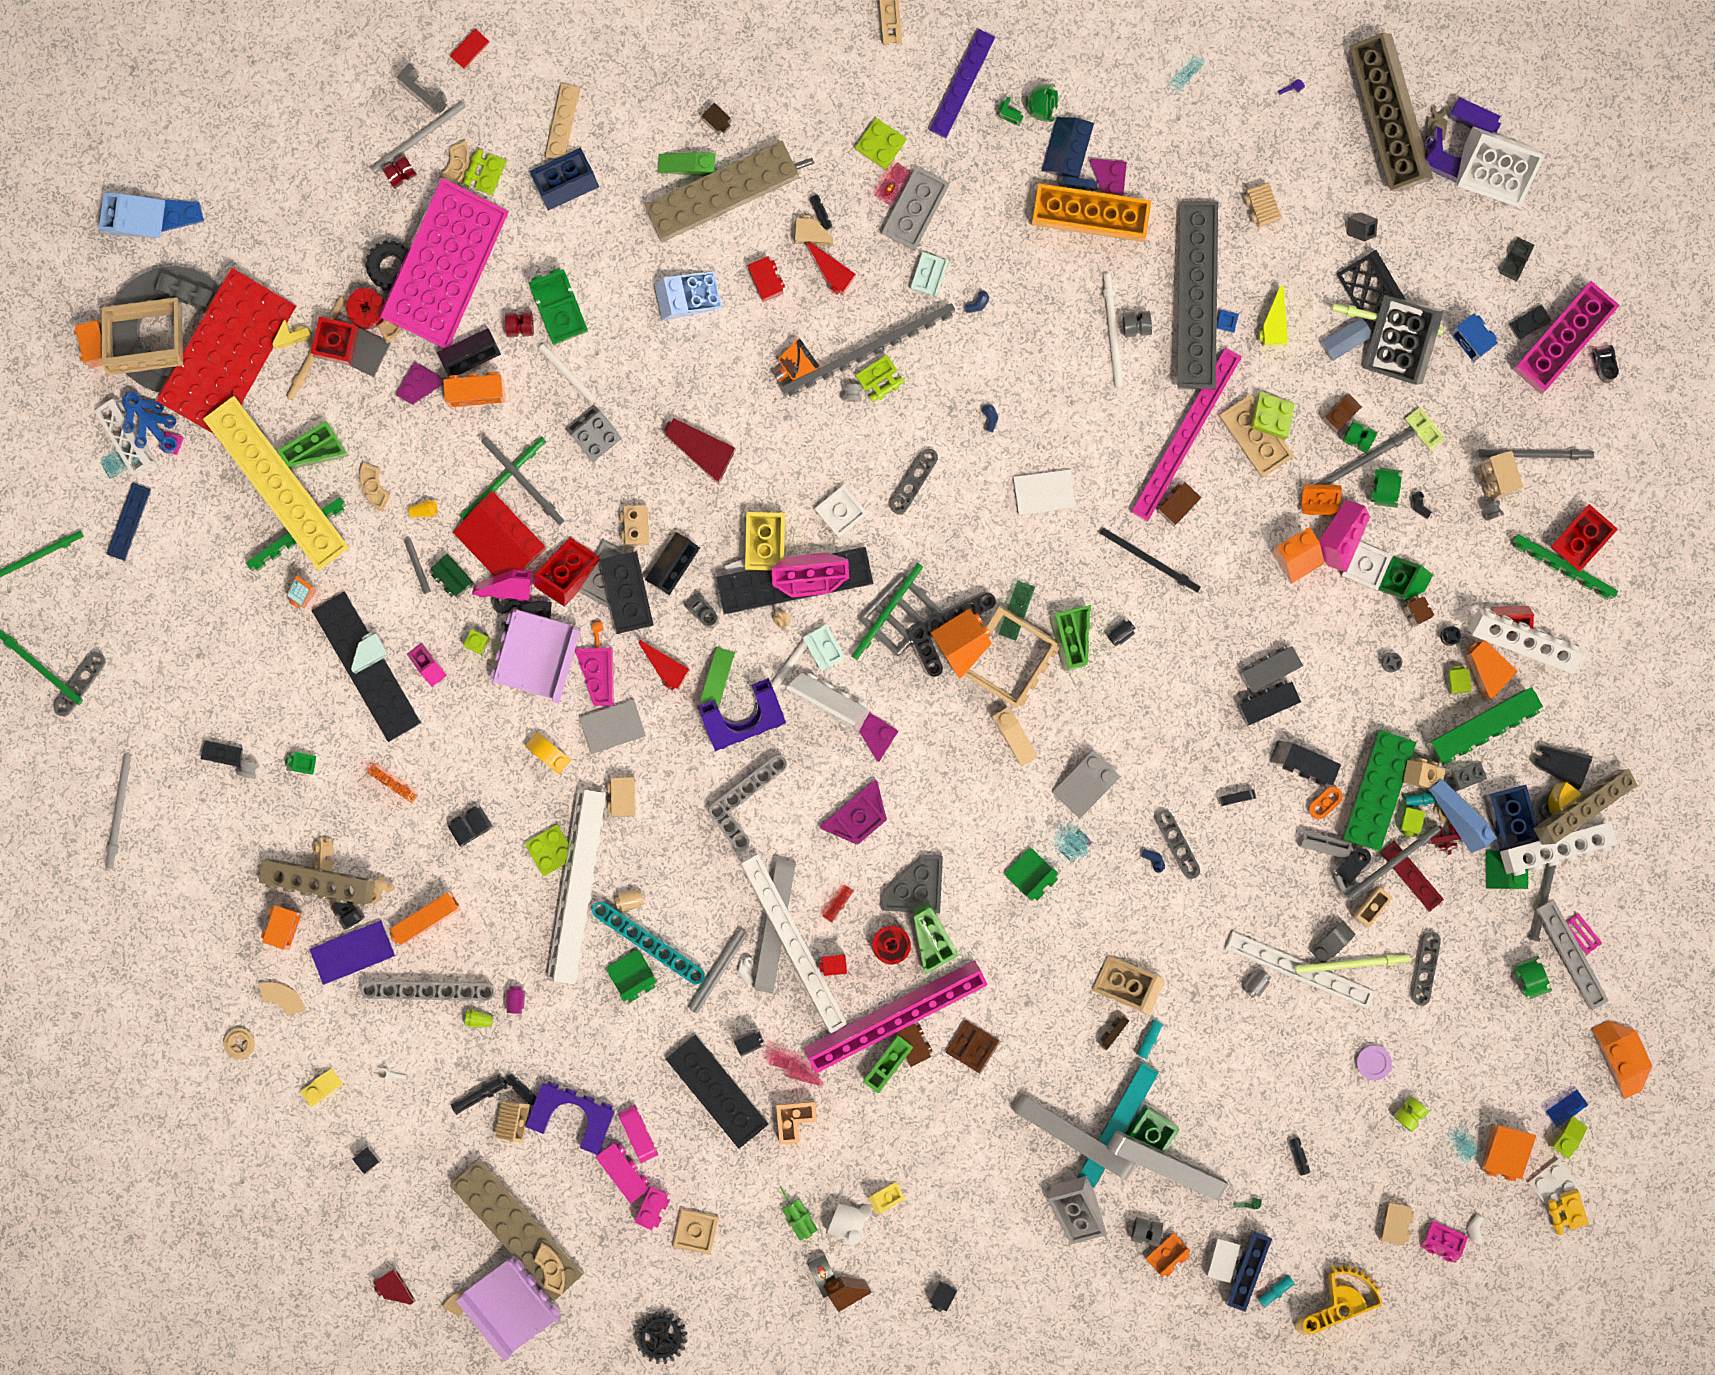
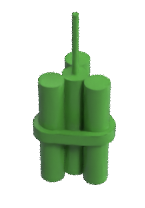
M780 1186L782 1193L789 1205L781 1208L789 1221L787 1224L793 1228L799 1240L810 1238L818 1230L810 1217L811 1213L805 1209L800 1198L791 1203Z

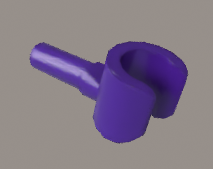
M1297 79L1288 87L1278 90V93L1281 95L1292 89H1295L1298 93L1305 88V84L1302 80Z

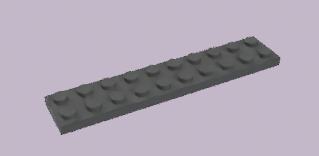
M1180 201L1177 389L1216 390L1219 201Z

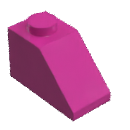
M422 642L407 653L409 659L431 687L447 676Z

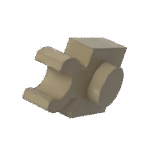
M1434 105L1432 108L1434 118L1428 119L1425 138H1428L1435 127L1438 126L1442 129L1443 140H1445L1448 121L1442 119L1447 113V108L1444 107L1443 112L1439 114L1436 112L1437 106Z

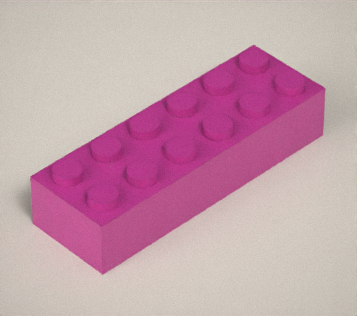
M1590 281L1512 370L1540 394L1544 393L1620 305L1594 282Z

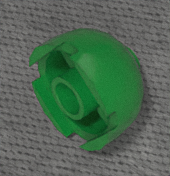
M1039 84L1026 97L1025 105L1036 120L1044 122L1054 121L1055 117H1052L1053 109L1058 107V91L1053 88L1056 87L1055 84Z

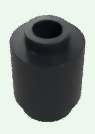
M1123 619L1109 630L1107 637L1116 647L1122 645L1135 635L1134 630L1136 628L1130 620L1125 621Z

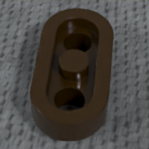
M1124 1015L1121 1018L1118 1016L1111 1024L1113 1029L1110 1033L1105 1032L1099 1041L1102 1042L1100 1047L1107 1050L1130 1020Z

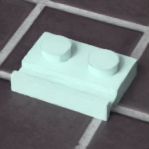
M922 252L911 289L937 298L949 260Z
M827 624L802 637L820 671L845 658Z

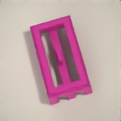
M1579 913L1566 921L1568 926L1572 923L1590 946L1587 949L1569 926L1577 943L1586 955L1602 944ZM1576 919H1578V921L1586 929L1589 935L1593 938V940L1596 942L1595 944L1591 942V940L1587 937L1584 931L1576 923Z

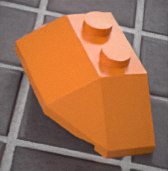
M1607 1021L1591 1028L1623 1099L1641 1092L1653 1065L1637 1031L1612 1021Z

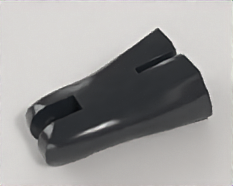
M1539 745L1537 751L1550 756V759L1547 762L1534 757L1532 764L1560 781L1569 783L1579 791L1593 756L1549 745Z

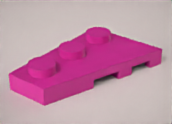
M613 648L575 649V654L578 657L593 705L614 706Z

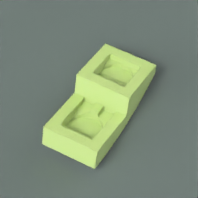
M1420 407L1405 418V421L1415 431V434L1429 451L1445 440V437L1432 424V420Z

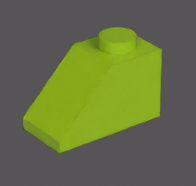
M1571 1116L1549 1147L1562 1157L1569 1159L1580 1145L1588 1127L1574 1116Z

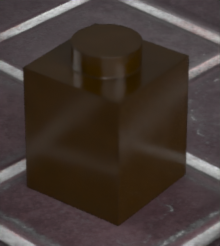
M713 103L701 116L702 121L717 135L721 132L723 134L726 133L731 127V118L716 103Z

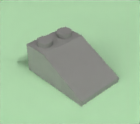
M1092 750L1052 793L1080 819L1121 776Z
M1087 1176L1051 1185L1048 1201L1071 1244L1107 1235L1095 1192Z

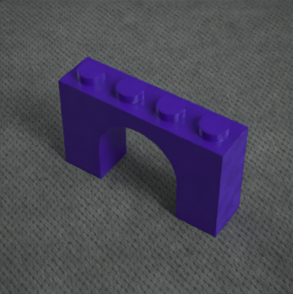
M1461 97L1457 99L1449 116L1450 119L1470 129L1476 127L1490 133H1497L1501 125L1498 122L1501 117L1500 115ZM1442 151L1434 162H1429L1431 172L1457 183L1462 158Z
M769 678L751 685L757 699V709L752 717L743 722L734 723L724 719L715 699L697 706L715 751L725 749L730 745L786 724Z
M548 1081L547 1084L542 1083L526 1128L544 1134L551 1116L558 1106L567 1103L575 1104L584 1110L588 1119V1127L580 1149L598 1155L615 1114V1110L612 1109L613 1106L602 1102L601 1105L594 1102V1098L584 1095L583 1098L576 1095V1091L566 1088L565 1091L558 1088V1084Z

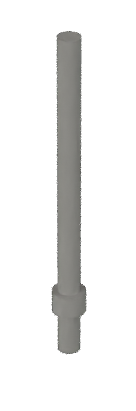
M463 101L456 104L396 150L381 157L382 160L371 167L373 173L376 174L388 163L393 164L396 158L466 107Z
M124 754L110 843L106 849L108 855L105 868L113 869L115 854H118L119 846H117L132 757L130 754Z

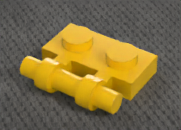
M1577 1188L1560 1194V1202L1556 1203L1555 1199L1548 1200V1211L1552 1215V1225L1557 1235L1565 1233V1225H1568L1571 1231L1589 1224L1581 1195ZM1564 1211L1565 1216L1560 1217L1559 1213Z

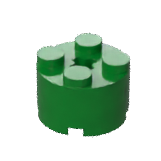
M1383 467L1375 470L1373 483L1377 484V488H1373L1371 502H1374V505L1398 507L1397 502L1400 495L1403 470Z
M1538 955L1516 963L1517 967L1513 968L1517 979L1522 978L1524 983L1521 986L1524 996H1529L1530 999L1552 992V988H1547L1550 982L1543 964L1536 961L1540 959Z

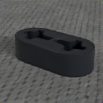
M1255 789L1219 797L1221 806L1257 798Z

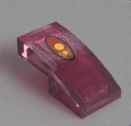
M897 162L875 193V196L891 206L913 172Z

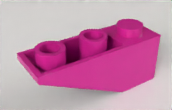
M513 569L478 582L473 588L472 595L497 597L498 599L512 598L518 601L529 600L532 593L533 571Z

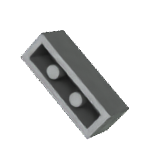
M1285 645L1276 650L1278 654L1272 657L1268 654L1260 658L1261 663L1255 666L1251 663L1243 667L1244 672L1240 675L1251 694L1303 667L1293 646L1288 648Z

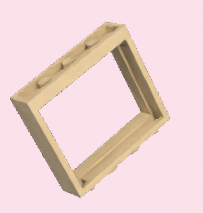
M177 297L102 307V366L107 376L183 365L182 307ZM174 314L175 349L113 357L112 322Z
M1000 605L987 626L991 634L1004 615L1049 643L1048 650L1017 698L970 669L964 675L1018 708L1019 705L1024 706L1029 696L1026 694L1029 689L1034 690L1039 680L1036 678L1039 673L1044 674L1050 665L1047 663L1049 657L1052 656L1054 658L1060 649L1057 647L1059 642Z

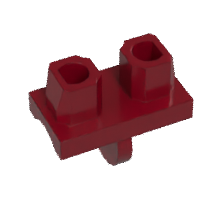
M1447 824L1449 835L1444 836L1442 835L1441 826H1438L1441 831L1432 837L1428 843L1444 842V845L1438 846V851L1445 850L1447 856L1452 854L1451 849L1458 848L1457 843L1450 844V841L1461 840L1452 824Z

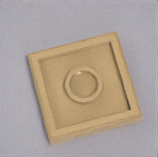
M681 1208L673 1247L711 1255L719 1216Z

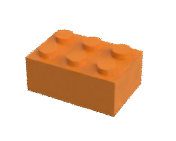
M487 372L486 376H478L476 373L467 374L465 378H459V375L448 376V379L443 380L445 403L449 408L506 402L504 379L497 372Z

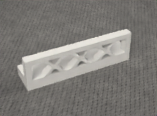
M111 399L94 410L132 476L137 475L146 468L158 465L147 444L144 448H137L134 441L138 436L136 426L133 432L129 434L123 430L120 436H116L113 433L114 424L120 425L122 428L126 420L127 410L123 407L120 399ZM108 407L112 411L111 420L105 419L102 411ZM126 425L127 429H132L130 425ZM124 440L129 441L131 444L130 453L125 452L122 448ZM138 440V443L144 444L142 440ZM133 456L138 457L143 464L137 469H134L132 465Z

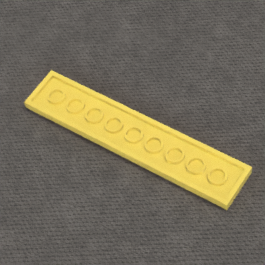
M235 396L203 419L318 571L349 549V546Z

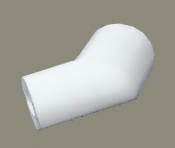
M744 957L740 961L738 974L746 986L754 982L750 975L753 965L751 957Z
M1478 1214L1475 1215L1467 1227L1470 1240L1476 1244L1483 1242V1236L1479 1227L1484 1218Z

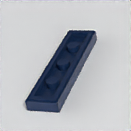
M132 483L106 555L126 561L151 489Z

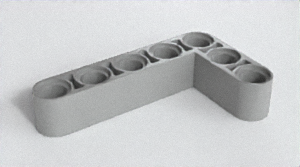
M777 755L772 757L714 802L709 808L710 817L737 850H746L750 845V839L730 813L786 770L787 761L783 756ZM777 759H781L784 762V766L780 770L773 767V762ZM766 771L769 774L768 779L763 782L758 779L759 772ZM745 783L753 784L754 789L751 793L743 791ZM732 794L738 797V802L735 805H730L727 801L728 797ZM716 806H720L723 809V814L719 817H715L712 814V810ZM728 821L733 822L735 825L732 832H726L724 829V824ZM738 837L746 838L747 843L744 847L736 845Z

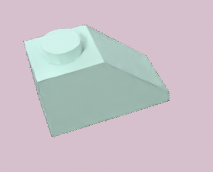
M369 633L362 637L363 641L358 644L351 668L353 673L356 674L389 656L379 635Z

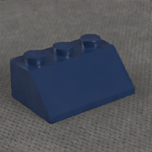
M1057 117L1042 172L1060 177L1079 178L1094 122L1072 117Z
M581 148L529 171L548 211L599 188L594 172Z
M1526 784L1484 795L1500 851L1540 841L1534 830L1538 823Z

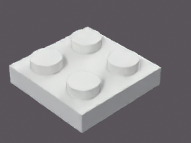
M845 485L841 486L815 508L818 515L839 539L868 515L867 511Z
M1360 542L1347 572L1343 571L1341 576L1377 591L1392 555Z
M1558 1158L1527 1182L1547 1208L1549 1207L1548 1200L1555 1199L1556 1203L1560 1202V1194L1576 1188L1579 1192L1583 1190Z

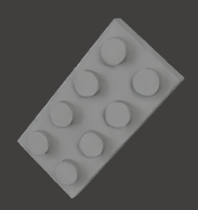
M916 166L882 231V235L916 251L950 183Z

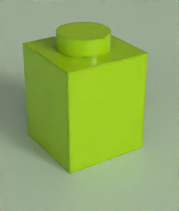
M471 629L463 647L483 656L490 638Z
M1454 666L1452 670L1447 672L1450 695L1472 691L1469 668L1463 669V666Z
M1404 808L1399 831H1404L1403 835L1409 837L1421 834L1425 811Z

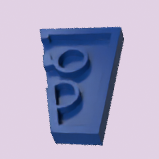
M165 200L161 232L204 222L200 202Z

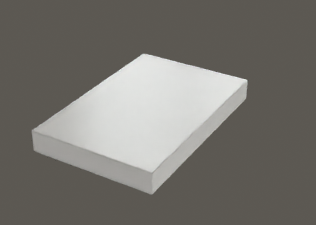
M1071 470L1014 477L1019 515L1076 508Z

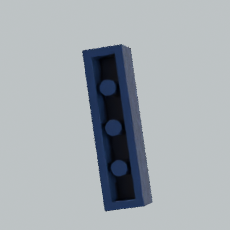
M1251 1230L1237 1268L1235 1279H1233L1226 1298V1305L1246 1312L1272 1241L1271 1237Z

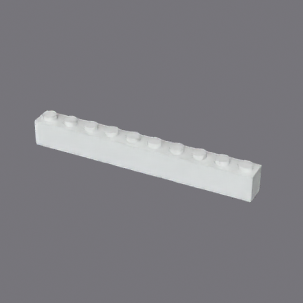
M581 789L577 791L547 980L575 984L579 976L578 963L582 958L581 945L585 939L584 926L588 920L587 908L591 901L590 890L591 885L594 883L593 871L598 859L596 855L597 847L601 841L599 836L600 828H602L604 823L602 816L603 809H605L607 804L606 793Z

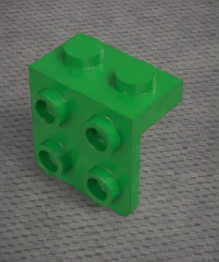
M1031 848L1005 872L1006 878L1030 901L1034 899L1038 901L1045 894L1043 889L1047 885L1052 887L1058 880L1056 876L1059 874Z
M635 950L607 967V973L619 991L623 1002L628 1000L631 1003L639 998L638 994L645 991L648 993L656 988L654 984L658 981L639 950Z

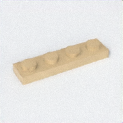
M561 83L546 158L555 160L567 153L580 87Z

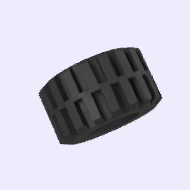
M386 240L381 245L377 243L375 249L371 248L369 250L371 253L366 256L367 262H365V267L367 268L368 276L377 287L384 291L386 289L390 291L398 272L391 276L383 275L380 272V264L386 257L395 256L400 259L402 265L408 249L401 243H396V241L392 240L388 242Z

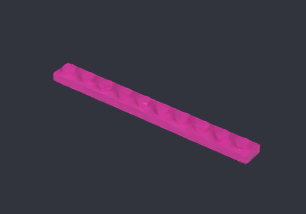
M1227 348L1224 349L1216 363V390L1201 389L1134 506L1132 514L1147 522L1149 521L1242 357Z

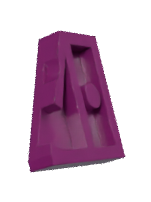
M1090 158V164L1101 192L1124 196L1127 162Z

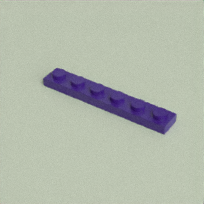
M978 29L929 129L930 132L947 139L996 38L995 36Z

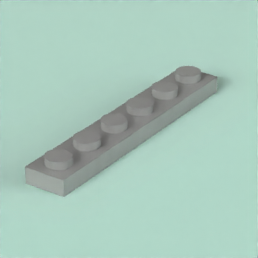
M1551 899L1537 907L1538 915L1590 1010H1594L1608 1002L1609 1000L1555 900Z

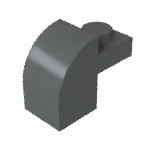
M1342 920L1322 940L1314 945L1310 951L1321 963H1325L1338 954L1356 934Z

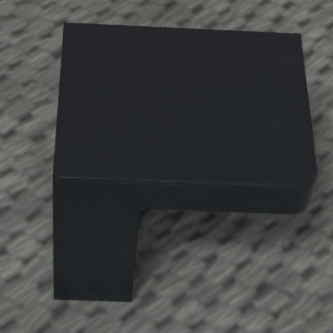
M1363 213L1348 217L1347 235L1364 242L1377 237L1378 219Z

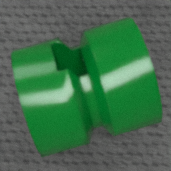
M1353 420L1342 442L1350 446L1356 445L1358 450L1367 454L1378 431L1370 427L1365 429L1362 423Z

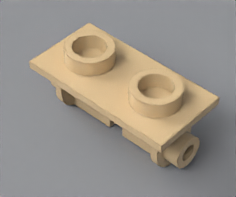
M316 838V842L313 844L315 861H313L312 867L332 871L333 860H326V856H333L334 843H332V839H324L323 842V838Z

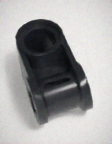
M1608 345L1607 348L1598 350L1593 348L1592 355L1599 379L1604 383L1612 382L1619 374L1613 345ZM1605 369L1611 370L1612 373H1613V376H1612V377L1606 376L1605 373H1604V370H1605Z
M1365 848L1356 850L1335 872L1350 884L1370 862V852ZM1363 855L1365 858L1359 861L1358 858Z

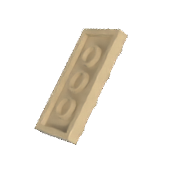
M1250 394L1220 414L1219 417L1261 478H1264L1292 459L1294 455L1283 439L1251 428L1256 400Z

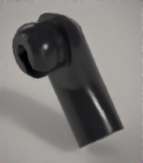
M1418 491L1412 495V509L1425 519H1428L1432 511L1424 506V494Z

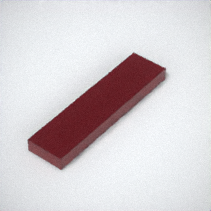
M1394 840L1380 854L1388 862L1403 850ZM1406 857L1392 868L1428 912L1432 911L1444 900L1409 857Z

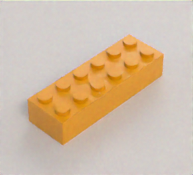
M1038 183L1032 225L1145 242L1152 200Z

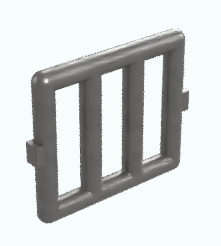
M899 574L859 615V621L868 630L873 626L868 617L875 610L879 614L883 612L885 608L881 604L888 596L891 599L896 593L894 590L907 578L905 574ZM914 583L910 585L908 589L932 611L928 617L941 611L926 595L927 592L924 589H919ZM901 598V600L898 602V605L916 623L923 620V618ZM890 614L886 620L905 640L897 647L880 630L874 638L878 642L881 641L895 656H900L911 645V642L907 635V629ZM916 628L913 631V636L918 638L921 635L920 628Z

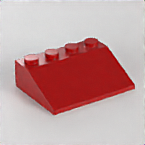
M493 491L476 506L453 532L493 576L513 569L525 570L547 549Z

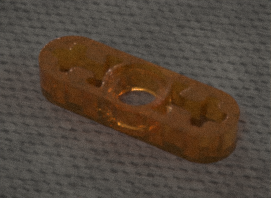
M373 764L367 771L372 777L413 804L418 797L417 794L395 781Z

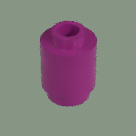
M510 986V989H506L505 1008H507V1013L522 1014L525 1004V990H521L522 986Z

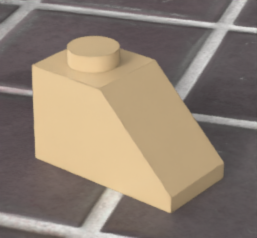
M803 215L801 218L796 219L795 244L807 245L808 242H811L814 245L833 246V238L816 219H812V216Z

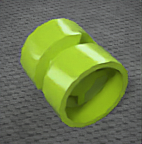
M1409 1096L1403 1103L1404 1108H1399L1393 1117L1406 1129L1413 1132L1419 1125L1418 1120H1423L1430 1111L1415 1098Z

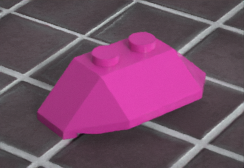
M829 553L788 556L771 567L772 585L790 597L830 594L844 581L849 579L848 559Z

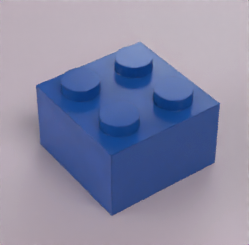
M1475 313L1450 333L1473 363L1498 343L1496 335L1491 330H1487L1484 326V320L1479 315L1476 316Z

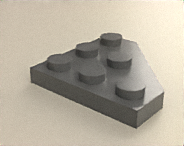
M923 855L883 891L882 911L912 912V910L929 901L936 914H940L943 856Z

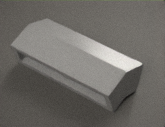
M1305 830L1299 847L1348 859L1352 843Z

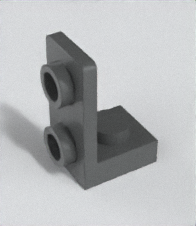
M1481 762L1444 775V781L1455 792L1487 779Z

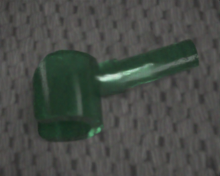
M1252 1198L1251 1203H1234V1208L1257 1210L1261 1207L1262 1200Z

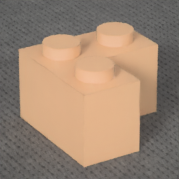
M815 1101L776 1105L780 1145L799 1143L798 1123L817 1122Z

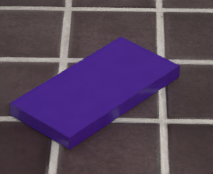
M382 920L309 949L323 985L395 957Z

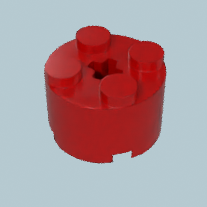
M356 289L347 300L346 312L355 325L361 329L370 330L376 328L384 321L379 318L385 302L372 289ZM368 305L370 307V311L366 310V312H364L363 307L366 308Z
M887 926L875 934L872 949L878 960L885 964L894 965L907 958L911 950V941L908 934L902 928ZM895 940L897 948L889 951L886 943Z

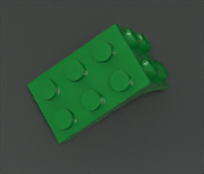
M556 268L551 270L549 275L544 277L538 275L531 279L532 281L528 284L553 346L589 332L564 269Z

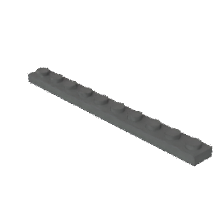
M950 303L781 387L784 396L789 395V397H793L800 393L799 389L805 386L809 389L817 384L816 381L822 378L827 380L833 377V373L838 370L841 372L851 368L850 364L856 361L858 364L868 359V355L872 353L878 355L885 351L884 347L890 344L892 347L896 346L906 336L912 338L919 334V330L923 328L928 330L936 326L935 322L941 319L943 321L949 320L953 317L955 308Z

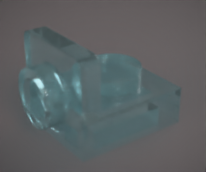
M1464 1133L1455 1138L1457 1141L1453 1145L1463 1164L1481 1156L1473 1140V1135Z

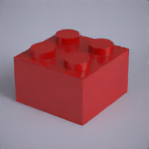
M319 317L310 354L314 358L351 366L359 333L358 326Z

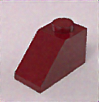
M396 1268L374 1282L376 1285L374 1290L379 1297L383 1296L384 1299L410 1305L416 1302Z

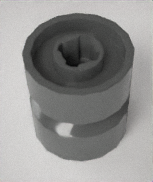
M1139 311L1137 315L1134 312L1123 313L1122 320L1125 338L1136 337L1137 334L1141 336L1152 335L1150 311Z
M1136 1217L1131 1241L1141 1244L1145 1241L1149 1246L1159 1247L1163 1223L1157 1221L1149 1223L1145 1218Z

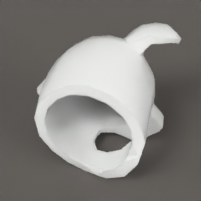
M838 1204L834 1216L826 1228V1234L844 1239V1244L846 1245L857 1244L862 1239L861 1233L864 1223L870 1218L871 1205L864 1204L858 1209L849 1205Z

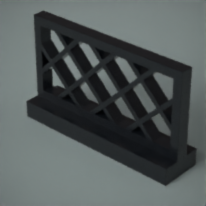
M1377 250L1372 251L1369 255L1336 273L1357 309L1363 310L1366 303L1374 305V313H1376L1377 307H1381V304H1379L1381 293L1406 300ZM1367 260L1372 265L1370 274L1359 271L1361 264ZM1348 271L1356 273L1354 284L1346 282L1342 275ZM1358 274L1369 276L1367 287L1356 284ZM1372 277L1378 278L1382 282L1380 290L1369 288ZM1355 287L1366 289L1363 300L1354 297ZM1368 290L1379 293L1377 303L1365 301ZM1363 318L1373 334L1374 329L1372 326L1374 320H1372L1370 324L1368 319Z

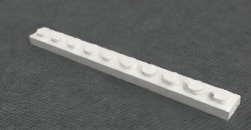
M756 854L741 862L742 869L828 1032L833 1033L847 1025L759 855Z

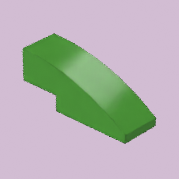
M716 648L701 697V703L715 699L718 707H720L735 652Z

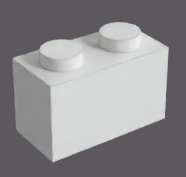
M1216 1238L1206 1276L1228 1283L1231 1282V1279H1235L1237 1273L1235 1263L1236 1260H1240L1242 1254L1240 1245Z

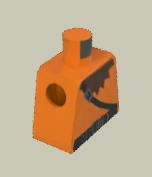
M798 338L777 359L781 368L775 371L773 375L778 382L787 377L793 382L821 367L802 340Z

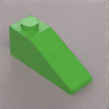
M701 152L659 154L658 173L707 176L715 172L716 155L715 153Z
M898 1035L863 1082L875 1092L880 1093L913 1049V1046Z

